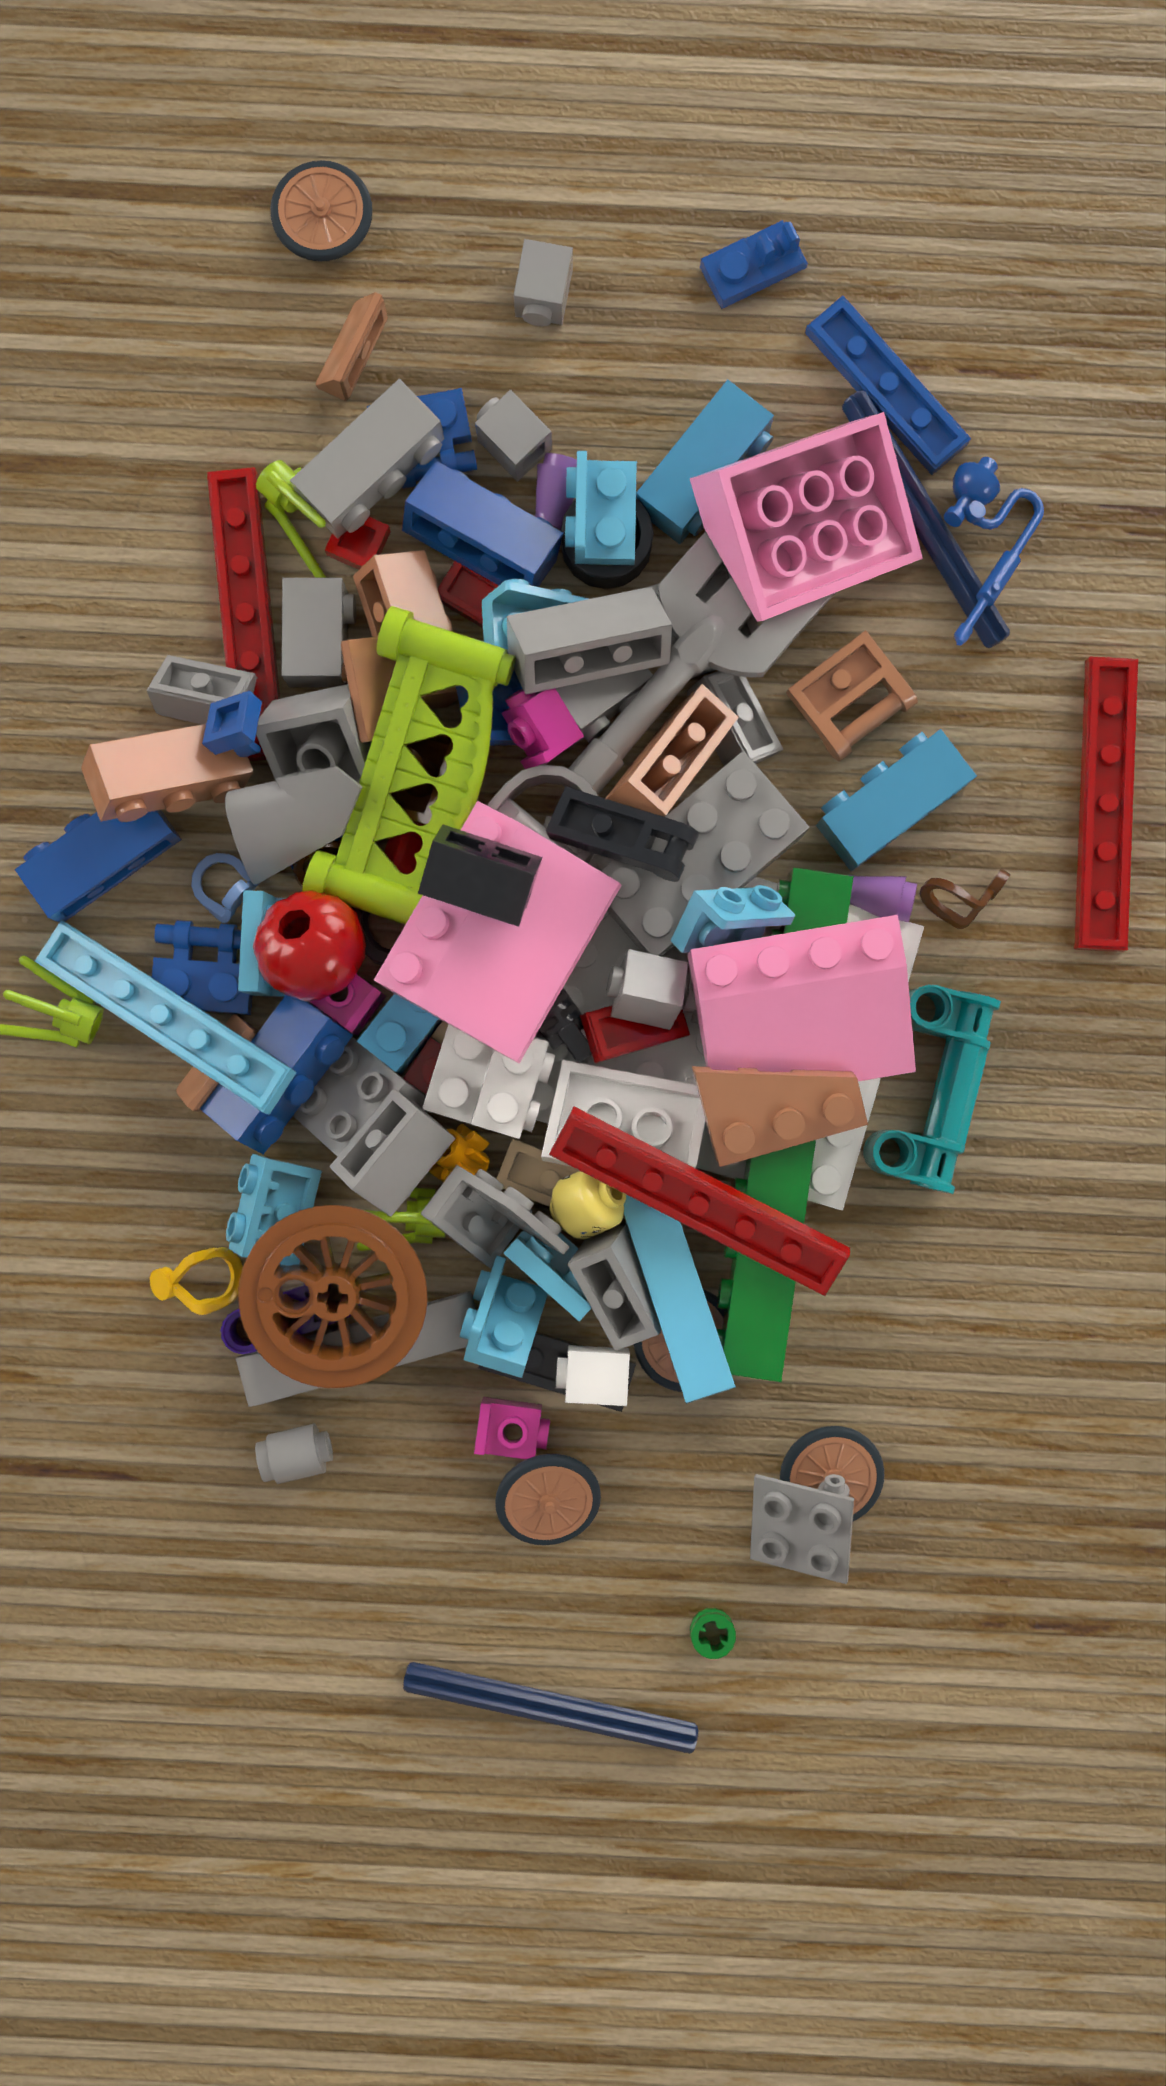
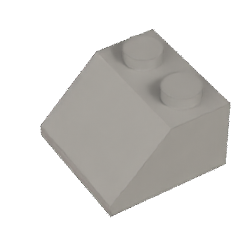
M348 684L272 700L260 716L256 732L275 780L278 777L304 770L338 766L359 783L371 746V742L361 743L359 741Z

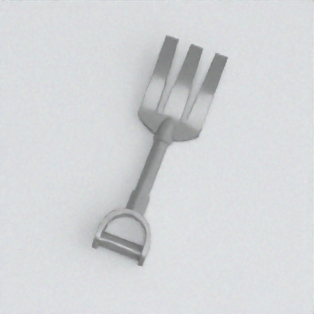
M705 531L658 585L659 601L672 623V633L677 639L671 647L670 664L659 667L599 739L594 738L569 768L542 764L522 770L503 785L487 806L520 822L589 864L594 853L581 849L576 854L566 844L551 840L546 833V828L513 800L527 788L543 783L563 785L598 796L624 765L622 759L692 676L702 673L708 665L713 669L735 676L763 677L836 593L766 619L747 638L739 630L752 615V612L732 577L706 603L698 597L699 593L724 563Z

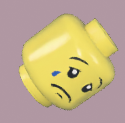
M578 1171L560 1179L556 1183L550 1201L551 1216L554 1222L562 1227L564 1232L574 1238L587 1239L620 1224L624 1217L626 1194Z

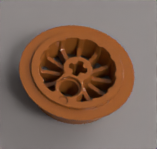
M324 1205L300 1210L288 1215L270 1227L251 1249L242 1269L238 1290L239 1310L244 1329L251 1343L263 1359L280 1373L293 1380L323 1388H345L364 1384L380 1377L395 1367L407 1355L419 1337L424 1324L428 1303L427 1284L422 1265L405 1237L388 1222L372 1213L340 1205ZM329 1237L348 1239L341 1263L339 1264L334 1260ZM310 1240H320L325 1266H322L302 1244ZM356 1242L362 1243L373 1250L353 1268L348 1266ZM294 1253L304 1265L295 1264L285 1267L280 1262L284 1257ZM378 1259L384 1262L390 1271L364 1278L358 1277ZM289 1280L301 1281L308 1287L310 1295L304 1301L294 1302V1298L283 1293L282 1285ZM329 1284L339 1285V1292L342 1293L340 1301L331 1300V1294L327 1291ZM392 1284L393 1290L396 1291V1300L392 1301L362 1290ZM358 1304L389 1313V1319L383 1326L379 1327ZM316 1314L322 1320L315 1340H310L296 1330ZM351 1314L367 1331L370 1337L354 1343L347 1316ZM284 1316L295 1319H293L291 1322H288ZM329 1321H338L342 1346L323 1344L322 1341Z

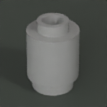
M315 1423L268 1434L265 1441L257 1442L255 1445L257 1465L264 1482L275 1480L277 1484L323 1474L326 1472V1462L333 1461V1450L327 1431L319 1432Z

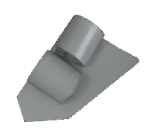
M338 766L325 769L314 768L278 777L273 782L228 791L225 796L228 822L240 858L253 884L261 883L344 835L362 786Z

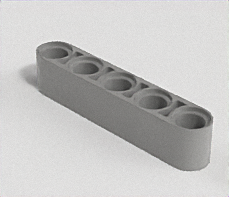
M471 1291L428 1302L424 1324L419 1337L411 1350L396 1366L467 1347L468 1340L459 1336L468 1308L476 1310ZM389 1313L371 1319L381 1327L389 1319ZM358 1322L349 1324L354 1343L370 1337ZM339 1327L325 1332L323 1344L332 1346L343 1345ZM317 1333L306 1336V1338L315 1340ZM258 1351L235 1357L248 1407L321 1388L303 1384L280 1373L263 1359Z

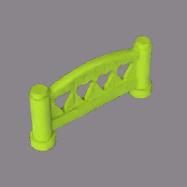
M391 606L380 628L377 654L396 661L359 781L362 789L342 837L337 856L321 850L315 852L305 874L302 892L313 890L319 893L334 895L350 907L406 925L423 896L418 894L433 839L443 824L461 830L477 802L490 747L493 715L492 693L498 683L505 686L508 685L515 667L516 656L508 654V650L415 620L413 612ZM455 686H463L467 690L469 697L467 703L459 708L462 713V721L455 728H447L423 700L422 696ZM440 735H447L453 742L452 752L444 757L447 769L442 776L432 777L406 745ZM429 783L436 787L438 798L434 804L429 806L432 813L430 822L424 826H418L391 794ZM410 832L418 833L422 838L423 846L418 853L414 854L417 862L415 870L407 875L401 873L380 848L377 841Z

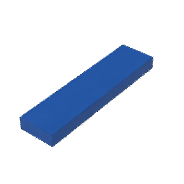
M841 296L807 325L805 334L857 392L861 390L867 392L878 412H884L888 427L931 475L936 473L969 444L971 437L844 296Z

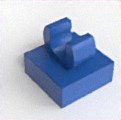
M248 690L211 703L202 744L215 755L229 750H234L238 756L243 758L260 753L261 747L255 743L262 701Z

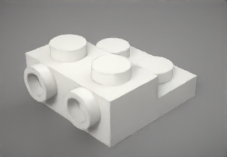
M448 1024L422 1109L520 1139L522 1130L530 1132L533 1130L540 1108L539 1102L532 1101L537 1081L547 1083L554 1063L555 1055L546 1052L549 1042L534 1037L519 1064Z

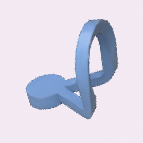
M225 853L206 856L197 864L192 873L191 886L194 896L222 923H227L235 914L237 907L243 902V890L253 891L259 885L251 882L240 859ZM218 863H226L233 866L247 881L246 883L241 879L235 883L223 898L222 905L208 898L202 887V877L205 871Z

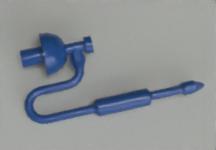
M990 457L981 458L979 463L965 462L958 467L953 477V493L958 501L955 506L949 507L945 512V522L950 526L959 527L963 520L966 519L975 526L991 530L1003 523L1019 498H1025L1032 503L1034 514L1011 551H1005L977 593V604L966 621L961 623L954 633L955 641L959 646L967 642L973 633V626L986 606H993L1021 562L1019 557L1021 551L1044 515V505L1041 498L1030 489L1019 488L1009 494L993 519L989 520L983 517L986 513L985 505L991 503L1000 492V483L994 474L998 469V465Z

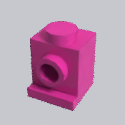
M522 688L505 700L509 708L501 714L508 723V732L511 739L527 754V757L520 761L525 769L549 762L584 737L556 688L525 694Z
M356 974L354 979L347 985L348 996L344 1001L335 1002L331 995L321 1000L309 1002L351 1033L358 1036L384 1001L386 995Z
M483 1397L480 1406L474 1454H491L529 1459L535 1456L536 1448L546 1449L550 1419L540 1418L542 1404ZM510 1423L518 1424L522 1428V1436L518 1440L507 1439L503 1432L506 1425Z

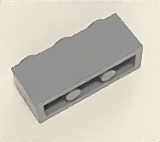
M399 378L290 480L293 489L325 519V526L337 539L346 531L354 532L368 519L370 515L369 509L382 497L385 499L391 498L402 488L406 481L405 476L418 463L426 465L439 453L442 447L441 442L444 440L441 421Z
M652 587L507 616L508 654L516 656L514 671L525 694L670 664L672 623Z

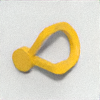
M225 1247L209 1248L191 1253L180 1262L174 1271L166 1266L153 1270L150 1275V1286L153 1294L159 1300L163 1301L176 1296L192 1312L198 1315H206L222 1309L236 1300L243 1265L241 1259L232 1250ZM219 1257L223 1259L229 1266L231 1280L227 1290L219 1297L197 1300L178 1283L191 1267L211 1258Z

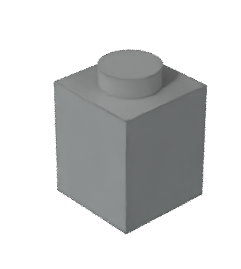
M524 239L514 291L515 317L523 318L525 322L534 326L544 327L551 323L563 325L573 272V247Z
M511 389L500 400L497 397L490 399L477 414V421L475 422L477 441L517 482L545 456V453H549L552 450L551 430Z
M628 949L621 966H612L609 974L606 996L614 997L611 1017L670 1030L683 1007L688 962Z

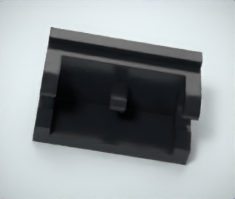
M443 824L432 841L418 894L519 927L543 857Z

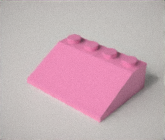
M884 412L848 422L690 478L704 529L757 622L764 621L923 559Z
M477 801L461 828L462 831L543 857L520 926L511 925L430 897L422 896L374 981L406 1001L520 1064L622 885L520 822Z
M898 915L691 949L688 953L687 958L706 1067H710L712 1070L738 1071V1068H757L758 1071L790 1072L791 1069L852 1071L856 1075L858 1082L916 1072L907 964Z

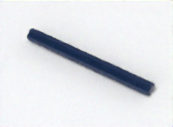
M863 390L849 396L842 405V410L849 422L879 414L867 392ZM889 430L915 531L968 618L978 602L976 595L981 589L982 583ZM994 604L990 607L986 606L973 626L986 648H992L1000 644L1010 635L1008 626Z
M416 1662L409 1663L404 1677L403 1690L412 1694L688 1754L693 1753L697 1745L698 1726L688 1721Z

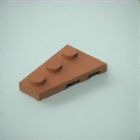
M692 1066L715 1158L719 1167L868 1125L858 1079L852 1071L791 1069L790 1072L758 1071L757 1068H738V1071L712 1070L710 1067Z

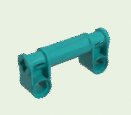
M928 984L909 991L912 1030L944 1038L946 1043L923 1135L919 1136L899 1130H880L867 1138L863 1146V1156L866 1164L877 1173L910 1181V1184L954 1194L955 1186L951 1184L958 1155L963 1154L965 1150L968 1130L987 1053L991 1044L987 1040L993 1011L999 1010L1001 1001L977 993L957 991ZM921 995L929 997L936 1007L935 1015L930 1022L921 1019L916 1012V1002ZM889 1138L895 1140L900 1148V1157L891 1166L885 1165L879 1155L882 1143Z

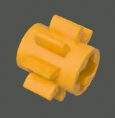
M460 1124L456 1131L454 1129H446L455 1137V1140L429 1172L442 1182L447 1179L456 1165L473 1175L479 1169L486 1172L490 1160L483 1151L490 1144L489 1141L476 1131L470 1130L464 1124Z

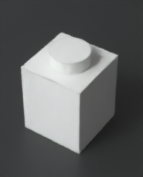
M568 1345V1358L558 1357L556 1376V1388L566 1389L565 1403L627 1406L629 1348L615 1351L611 1347Z

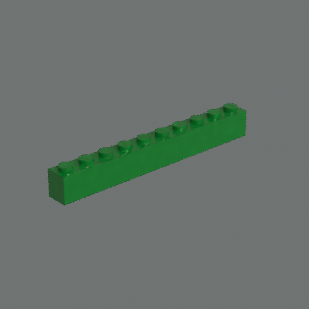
M793 867L787 875V880L779 879L776 892L781 895L782 902L795 914L791 925H780V930L772 929L770 936L847 923L854 876ZM816 1140L747 1159L744 1178L736 1177L733 1188L804 1224ZM725 1245L724 1258L732 1259L729 1279H720L717 1308L725 1309L722 1329L716 1330L731 1375L782 1382L796 1281Z

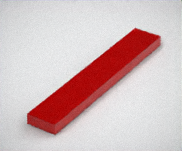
M255 467L207 472L225 664L228 668L255 673L257 680L253 694L262 701L261 716L272 700L280 699L261 498L260 492L256 489L258 472ZM256 735V737H255V743L258 744V745L261 747L260 742H259V740H258V738H257V735ZM262 747L260 753L248 756L249 761L267 760Z
M1090 656L1085 660L1075 950L1114 952L1128 950L1138 659Z
M575 1106L571 1110L549 1153L550 1156L823 1296H826L850 1257V1247Z

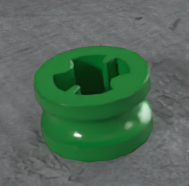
M718 1608L703 1609L693 1617L690 1624L692 1644L701 1656L708 1659H719L726 1656L733 1649L736 1642V1631L730 1616L725 1611ZM710 1621H715L718 1629H727L726 1636L719 1635L721 1642L716 1645H710L707 1637L699 1638L700 1630L706 1632L705 1624Z

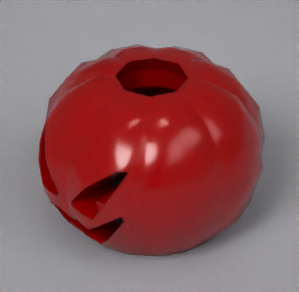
M314 890L296 892L288 898L273 904L267 910L264 920L258 926L253 943L254 954L263 979L281 993L305 1002L321 1000L343 990L354 979L365 960L366 943L357 913L337 896L319 893Z

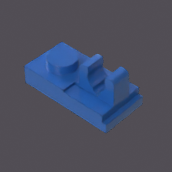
M782 220L701 259L700 269L721 309L807 268L808 263L799 247L800 238L791 221L784 222Z

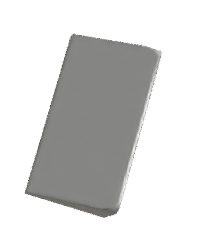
M167 655L146 691L157 714L193 723L206 724L211 703L248 690L253 693L257 678L255 673Z
M717 671L703 676L688 689L687 696L703 684L739 717L715 749L724 766L743 750L755 764L783 750L746 677Z

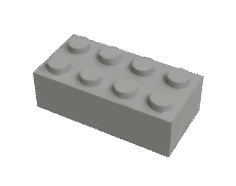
M743 750L665 816L666 818L685 823L699 833L694 848L687 850L682 862L685 868L678 882L668 881L660 878L653 872L613 860L601 872L618 881L622 886L607 912L641 952L663 956L674 946L671 938L694 890H713L720 887L731 889L743 888L798 842L810 827ZM656 837L651 849L663 853L668 841Z

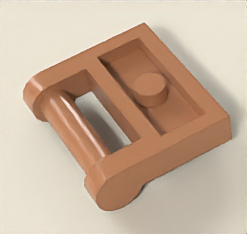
M866 630L792 685L786 692L791 701L822 739L828 752L838 762L852 753L851 747L899 710L906 712L918 703L911 687ZM879 683H882L889 694L839 731L831 720Z

